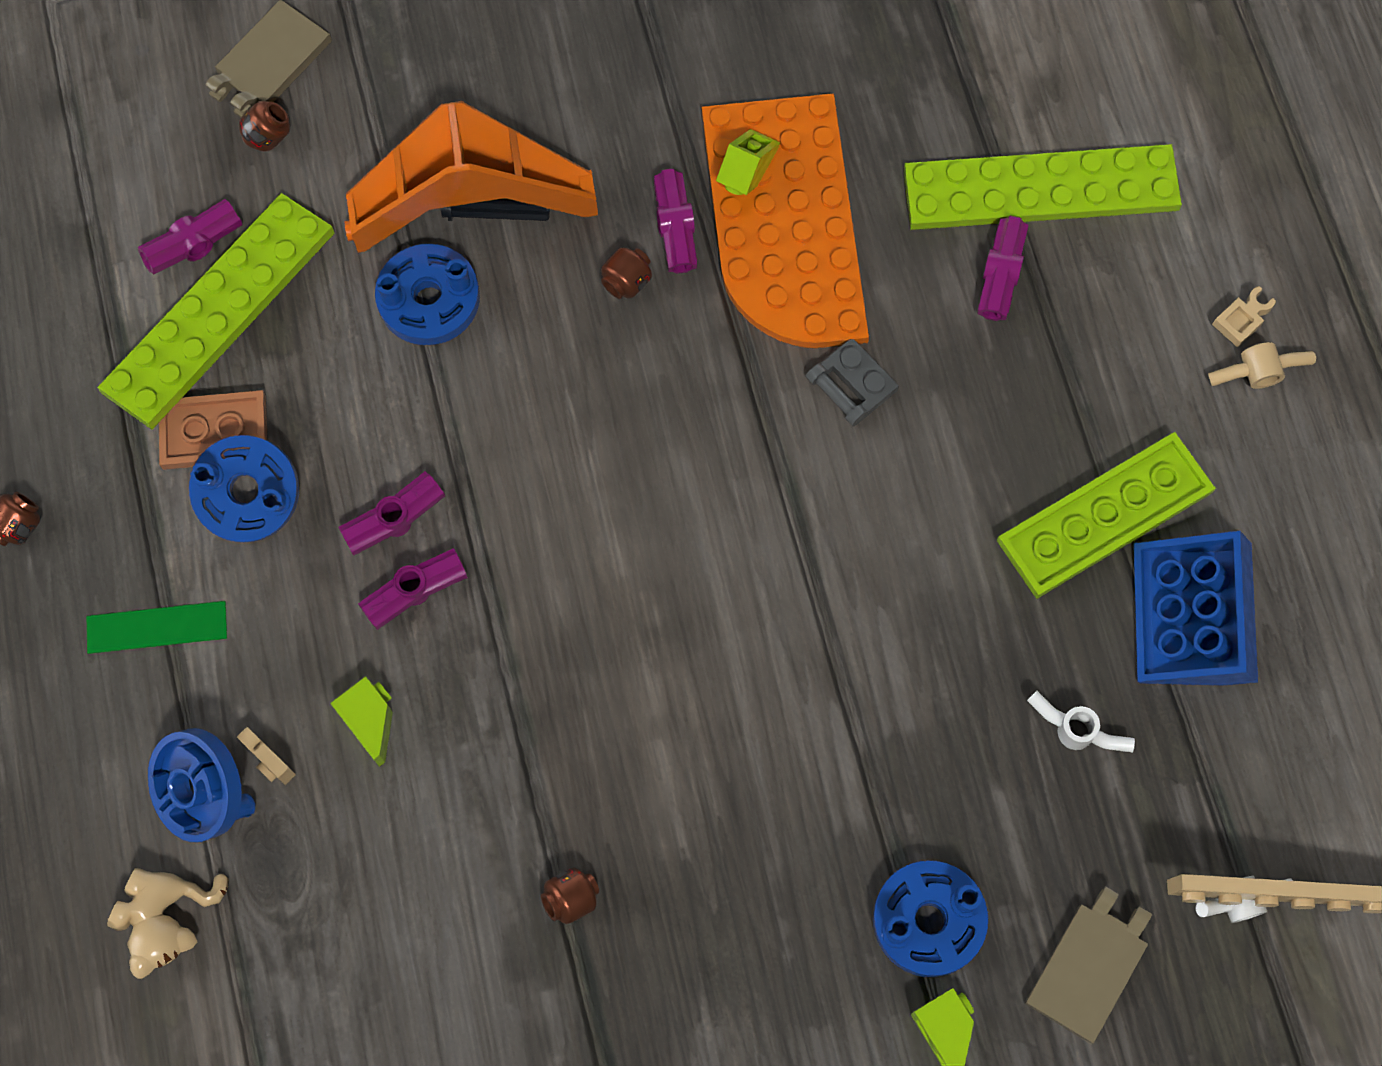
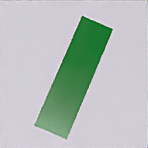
M226 601L86 616L87 654L227 639Z

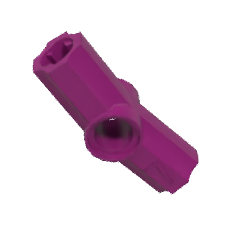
M675 169L662 170L661 173L654 176V189L658 204L656 209L660 237H663L667 268L668 272L676 274L687 273L697 269V257L693 233L695 232L693 209L691 203L687 202L682 172H677Z
M224 199L196 217L185 216L178 219L171 225L169 232L139 246L138 253L149 273L151 272L154 275L184 259L188 261L202 259L212 250L213 243L243 224L231 204Z
M1009 216L1008 218L1000 219L997 227L993 249H990L983 276L985 283L977 313L985 319L993 321L1006 320L1007 314H1009L1013 289L1018 284L1024 256H1022L1029 226L1019 217Z
M424 471L394 496L381 499L376 508L338 528L353 556L389 537H399L406 534L412 522L442 500L445 494L431 475ZM393 511L402 513L400 519L395 522L385 521L387 515Z
M453 548L416 566L407 565L397 570L392 580L359 602L358 605L372 625L378 630L409 607L425 602L429 595L468 577ZM415 579L420 581V585L415 591L407 592L403 590L404 585L409 580Z

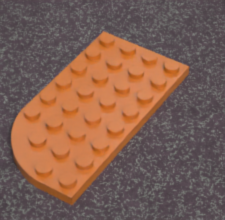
M834 93L702 107L721 275L725 290L737 310L760 331L791 345L804 348L842 346L850 339H854L858 344L868 343L869 334ZM752 129L780 142L779 148L758 186L747 195L733 194L725 189V185L716 181L729 144L748 130Z

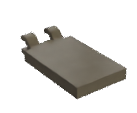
M279 0L215 66L218 75L210 77L205 84L211 90L209 95L218 102H221L233 87L241 93L236 94L230 103L236 108L234 113L241 118L259 101L274 102L332 42L331 36L287 3Z
M1106 886L1104 889H1101L1091 909L1082 904L1079 905L1024 1003L1090 1044H1094L1148 946V943L1139 939V936L1152 916L1150 912L1138 907L1134 909L1127 924L1108 914L1119 894Z

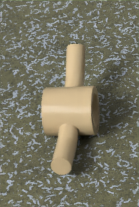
M1261 343L1249 347L1241 353L1243 363L1208 373L1212 386L1247 376L1251 388H1266L1281 382L1285 378L1283 368L1313 365L1316 362V355L1313 351L1278 355L1274 343Z

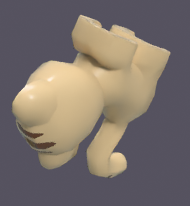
M140 868L133 870L124 889L126 895L133 899L129 903L116 902L108 918L107 926L116 931L126 930L130 924L133 926L127 946L131 954L129 960L130 971L137 979L145 978L153 969L165 966L176 959L181 952L192 949L197 943L195 934L189 928L181 927L172 917L163 915V911L183 895L193 899L203 907L220 903L228 890L229 879L226 875H216L211 891L205 892L196 883L183 880L174 873L149 872Z

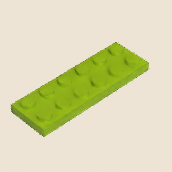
M1173 432L1000 535L997 542L1035 598L1038 599L1209 496L1216 488L1178 435Z

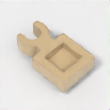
M1260 286L1251 291L1246 303L1238 297L1212 324L1237 348L1262 325L1264 319L1260 316L1268 314L1276 303L1274 298L1267 304H1261L1257 301L1256 298L1262 291Z
M248 727L237 736L261 761L256 768L271 782L278 778L286 785L296 775Z

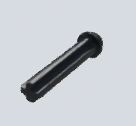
M490 200L441 208V215L443 218H448V221H453V217L547 221L550 217V209L519 201Z

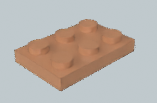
M264 391L182 397L159 422L160 467L163 470L193 467L208 447L227 437L249 435L267 440L266 395ZM241 447V448H235V449H227V450H225L224 452H226V451H228V450L250 449V448H249V447Z

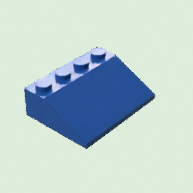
M1241 531L1134 543L1138 682L1143 684L1219 686L1258 683L1252 543Z

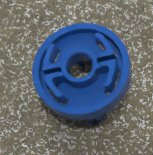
M420 244L400 251L384 265L376 282L375 300L383 322L394 335L404 341L417 345H435L457 337L471 324L478 311L480 290L472 266L461 254L451 248L438 244ZM428 257L440 258V259L447 260V261H442V260H438V259H431V258H428ZM431 287L441 292L440 298L433 304L422 305L416 302L417 294L425 288ZM458 307V309H457L455 312H453L451 315H449L448 317H446V318H441V315H442V317H445V316H447L448 314H450L452 311H454V310ZM402 317H404V318H407V319L413 320V321H420V322H422L423 319H424L425 321H424L423 323H415V322L408 321V320H406V319H403L402 321H400V320L402 319Z
M231 436L214 443L201 454L190 473L189 497L197 518L210 532L226 540L255 542L274 535L287 524L298 503L299 480L291 460L279 447L255 436ZM241 447H249V448H250V449L228 450V451L224 452V451L227 450V449H235V448H241ZM266 465L270 466L281 480H278L276 475ZM249 475L258 484V494L251 502L241 503L233 494V485L239 477ZM208 497L209 499L205 500V506H206V508H205L203 501H204L205 498ZM208 510H210V511L212 512V514H213L219 521H221V523H219V522L210 514V512H209ZM264 519V520H262V521L252 522V523H247V522H245V521H255V520Z
M197 728L174 732L162 738L154 748L148 767L150 797L160 820L177 837L188 842H203L226 833L232 827L235 820L252 816L251 814H254L256 808L254 799L247 793L242 794L239 772L231 753L212 733ZM189 779L192 782L194 794L190 788ZM185 812H187L194 819L201 821V826L199 825V822L190 818Z
M920 861L899 869L885 882L874 905L873 926L881 949L896 966L917 976L941 977L960 970L979 952L987 934L988 911L979 887L962 870L944 862ZM923 874L945 875V876L949 877L952 882H951L950 885H948L949 882H950V880H949L948 878L944 877V876H940V877H936V876H922V877H921V875H923ZM903 882H905V884L898 889V891L895 893V895L893 896V898H891V899L889 900V898L893 895V893L895 892V890H896ZM923 906H933L939 909L944 918L942 929L934 934H928L920 930L915 920L918 909ZM968 926H971V927L974 928V936H973L972 939H971V937H972V935H973V929L968 928ZM962 937V939L956 945H953V943L957 942ZM969 941V943H968L967 946L964 948V950H963L961 953L957 954V953L965 946V944ZM911 951L917 952V953H933V952H934L933 955H919V954L912 953L911 956H910Z

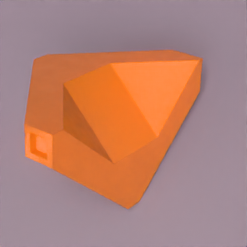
M463 101L440 104L346 193L349 220L344 223L347 240L354 241L358 253L365 252L429 210L503 198L581 217L597 216L598 209L592 171L581 167Z

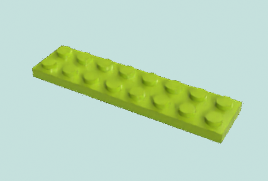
M1172 144L904 164L910 230L999 224L1000 219H1005L1009 216L1019 217L1023 222L1172 212L1179 211L1182 206Z
M281 193L97 387L101 394L153 430L335 234L333 227Z

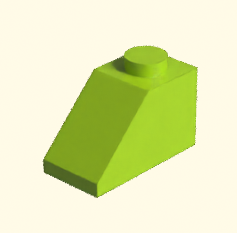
M752 129L748 130L729 144L716 181L725 185V189L733 194L747 195L758 186L776 154L780 142Z
M365 676L330 704L380 767L386 760L393 715L387 702L392 698L379 681L372 685Z
M954 988L914 1011L911 1016L941 1066H965L974 1025L970 1015L974 1013V1009L964 993L957 995Z

